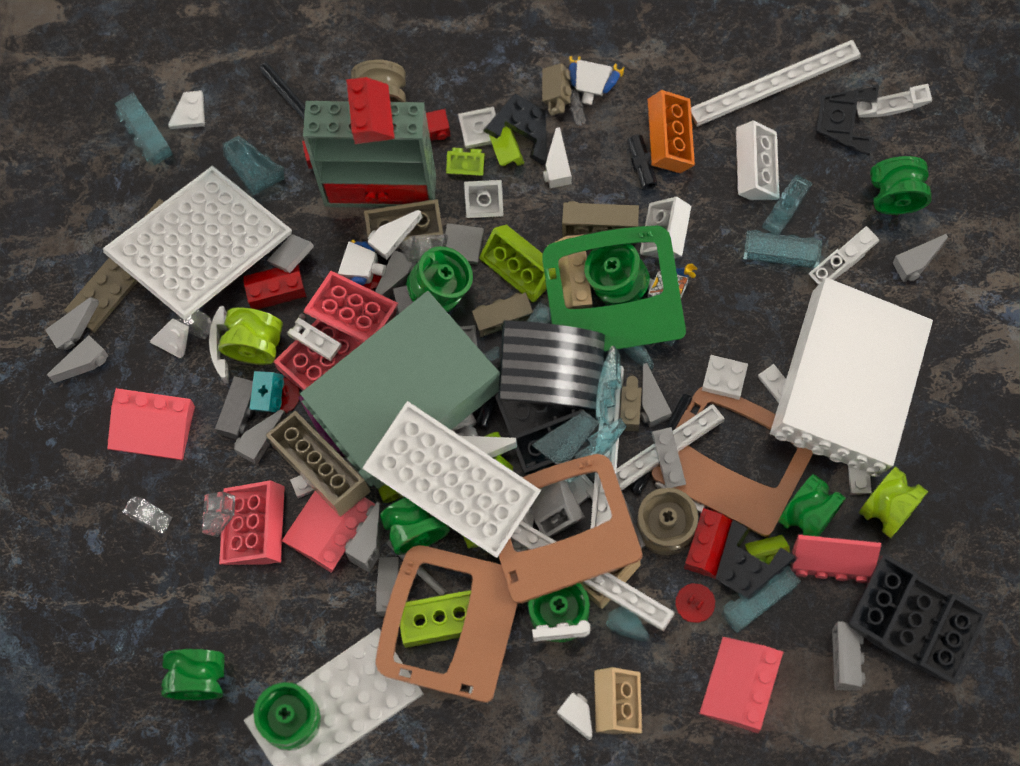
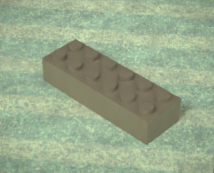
M296 411L266 434L272 447L340 517L371 492L365 480Z

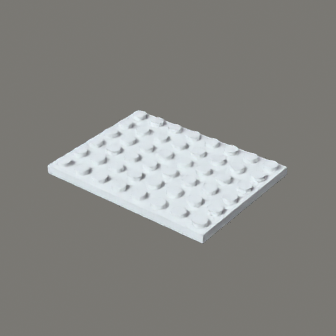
M211 166L105 246L103 253L185 320L290 236L292 229Z

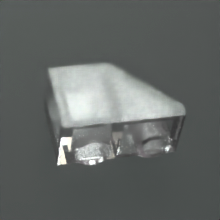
M217 492L204 496L202 533L214 537L220 535L234 516V495Z
M136 496L131 497L122 512L138 523L160 534L164 533L173 518L145 499Z

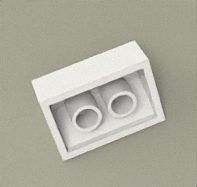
M678 197L649 203L645 226L657 225L669 232L674 258L682 257L691 205ZM646 242L641 244V255L659 258L655 243Z

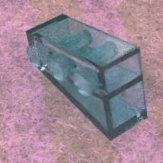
M237 136L223 143L225 158L252 195L284 179V167L271 161L267 155L261 154L257 151L256 147L242 137Z
M582 411L532 444V447L555 465L570 461L599 422L585 411Z

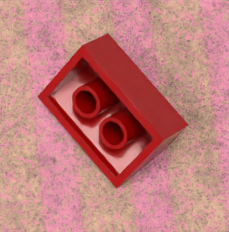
M368 77L347 79L354 143L361 144L395 139L388 84Z
M299 265L290 273L279 268H273L243 276L244 287L251 309L258 310L307 297Z
M703 508L684 569L714 579L716 578L732 524L731 519L723 514Z

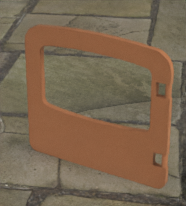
M701 387L695 392L692 401L676 428L696 416L691 413L694 404L700 407L698 413L703 411L707 404L712 403L738 413L770 430L776 414L740 397V400L705 392L702 391ZM688 445L678 452L686 485L675 487V489L681 490L693 501L723 514L757 534L769 536L773 532L813 453L812 450L797 447V451L780 484L776 488H771L729 470ZM658 465L652 470V478L656 482L664 484L661 468Z
M593 454L522 477L540 489L562 480L596 472L599 474L612 517L599 526L575 536L522 552L514 550L510 538L500 552L499 558L511 597L516 603H523L637 563L642 559V550L613 465L606 456ZM516 572L519 581L512 583L510 573Z
M418 545L412 547L406 553L399 570L382 625L375 661L377 670L381 675L397 681L484 703L490 702L494 696L518 605L511 597L502 565L427 546ZM424 563L467 573L473 577L469 605L453 660L445 674L394 661L395 646L406 601L420 565ZM516 572L510 573L512 583L519 581ZM400 670L412 671L411 677L400 676ZM461 685L473 687L472 694L460 691Z

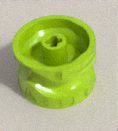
M232 308L228 310L224 324L230 330L221 337L218 347L219 351L231 359L256 365L274 363L276 358L275 347L279 343L283 328L282 321L269 313L256 309Z
M895 467L872 493L859 511V514L863 515L867 520L875 517L880 519L883 523L882 532L892 538L920 504L928 491L919 484L915 487H909L905 473Z

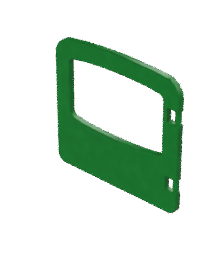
M655 225L608 230L551 243L545 248L542 254V262L552 324L577 327L605 334L604 352L678 340L685 336L686 327L672 241L669 232L665 228ZM646 242L656 244L663 282V292L661 294L617 305L585 309L566 308L559 269L560 258L608 246ZM555 268L557 279L550 280L549 269Z

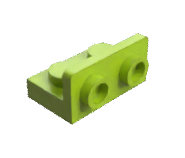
M452 148V151H447L446 173L483 176L485 153H481V149H470V152H463V148Z

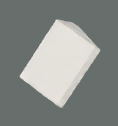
M501 180L464 182L466 218L503 216Z

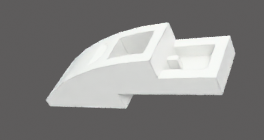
M866 226L843 247L835 250L814 268L809 275L818 285L826 277L835 280L862 259L865 253L879 242V239Z

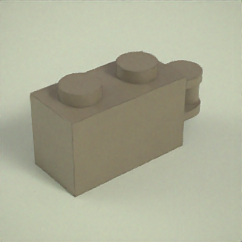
M561 63L542 69V101L548 105V111L551 116L565 111V105L570 103V96L572 94L570 70Z
M629 376L626 381V387L622 386L620 430L639 432L642 388L638 387V379L635 376Z

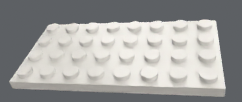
M408 401L362 468L496 558L541 491Z
M379 628L297 683L315 700L321 714L318 733L308 745L301 749L290 751L278 749L258 732L254 723V713L244 720L273 766H322L424 695L419 686L387 678L377 670L375 661L381 635ZM395 652L394 661L403 664ZM400 670V676L411 677L408 670Z

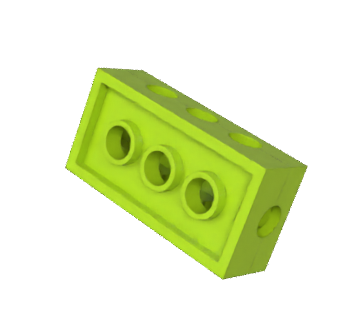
M471 590L406 602L400 623L404 647L460 638ZM457 612L465 613L462 618L455 617ZM443 615L445 619L442 622H436V617ZM424 619L425 623L423 625H415L417 620Z

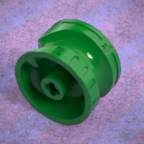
M900 156L883 160L871 168V183L874 187L880 189V193L873 197L874 207L878 212L890 215L907 214L921 210L930 204L932 200L931 190L927 184L923 183L928 178V167L925 160L913 156Z
M632 244L593 249L586 259L584 266L585 276L598 298L604 304L610 306L637 301L646 293L650 282L649 272Z
M439 246L427 250L407 278V291L411 300L414 302L425 292L429 291L446 312L451 311L471 287L473 280L471 266L461 253L452 248Z
M812 474L788 504L778 522L787 529L791 526L800 527L805 536L819 537L839 511L846 497L839 492L829 495L830 488L827 483L815 474Z
M406 497L393 503L380 514L385 530H390V543L397 555H405L412 547L418 545L429 547L444 538L450 531L448 525Z
M580 583L529 600L528 603L530 621L534 629L541 625H548L549 628L557 627V624L568 623L569 626L578 625L581 621L588 622L589 598L586 590ZM574 638L556 639L549 641L559 643L567 642Z
M182 649L165 652L163 654V668L169 670V672L162 681L161 696L168 699L186 701L212 700L223 697V691L216 681L224 677L225 655L218 651L203 649Z
M289 682L278 683L267 688L259 696L254 707V723L261 736L271 745L281 750L290 751L301 749L315 738L320 728L321 714L317 703L304 688Z

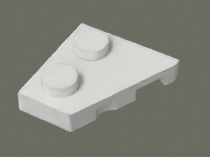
M202 91L183 93L169 122L170 130L205 126Z
M172 319L150 340V343L181 359L185 355L189 326Z

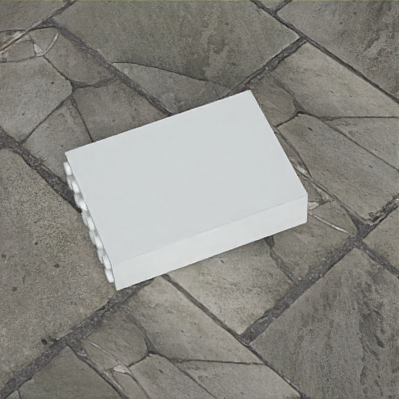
M826 277L812 292L770 434L774 435L778 440L792 442L796 447L812 450V453L816 455L830 457V460L834 462L848 464V467L852 469L863 470L870 476L876 477L883 474L894 465L933 320Z

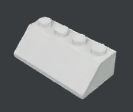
M754 120L736 127L738 195L749 200H778L777 132Z

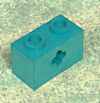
M254 371L250 410L276 413L280 410L284 375L274 372Z

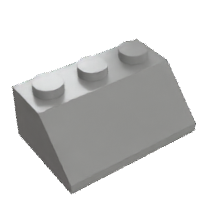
M837 622L832 629L834 690H860L862 685H865V673L861 672V664H864V652L860 651V644H863V636L851 628L848 623Z

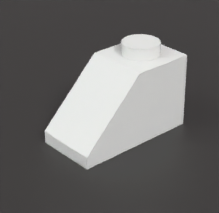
M572 693L557 711V715L590 740L592 738L589 705L586 704L587 699L579 693L577 696Z

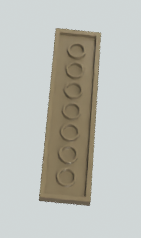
M159 199L146 215L164 203V201ZM108 258L64 311L68 314L90 297L98 299L99 304L86 326L95 333L138 281L111 258Z

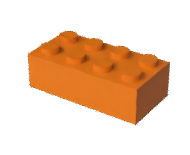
M660 90L648 98L652 166L682 173L695 165L690 99Z

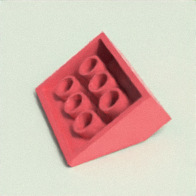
M330 271L303 313L364 342L396 316L398 303Z
M317 319L311 325L342 345L332 361L295 340L274 360L276 368L288 380L304 391L361 345L363 341Z
M116 388L111 407L107 449L183 460L195 405L191 399Z
M270 480L224 488L220 565H263L281 562L285 486Z
M314 491L282 542L332 573L346 551L345 546L347 542L355 537L357 534L355 532L356 528L361 522L364 523L367 518V511L372 505L375 506V503L364 497L340 517Z
M799 535L792 549V554L797 557V560L793 564L791 563V573H795L799 577L816 575L815 577L818 579L836 577L838 581L856 579L858 583H867L876 568L881 543Z
M723 637L699 714L759 733L783 652L764 645Z

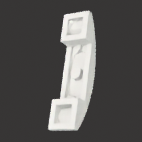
M924 84L910 87V91L879 97L877 98V103L857 101L856 108L859 117L888 116L932 102L929 85Z
M220 306L211 324L209 346L213 364L223 382L227 384L229 383L228 364L225 359L220 358V351L218 349L220 331L227 330L224 324L227 312L224 306Z

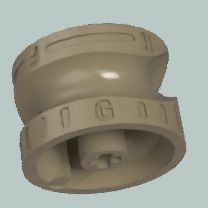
M369 60L361 62L352 68L351 79L368 77L386 83L389 86L390 102H406V95L400 89L404 88L406 83L405 70L399 64L387 60Z
M660 488L648 494L640 505L637 519V528L645 547L659 555H674L685 550L692 542L698 524V511L693 500L686 493L675 488Z

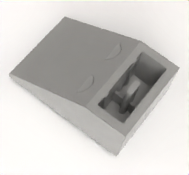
M565 480L540 488L539 495L531 505L534 519L540 532L548 537L560 533L585 518Z
M379 502L369 508L366 520L358 525L355 531L357 534L353 539H349L345 546V553L349 561L369 573L380 557L383 525L380 514L383 511Z

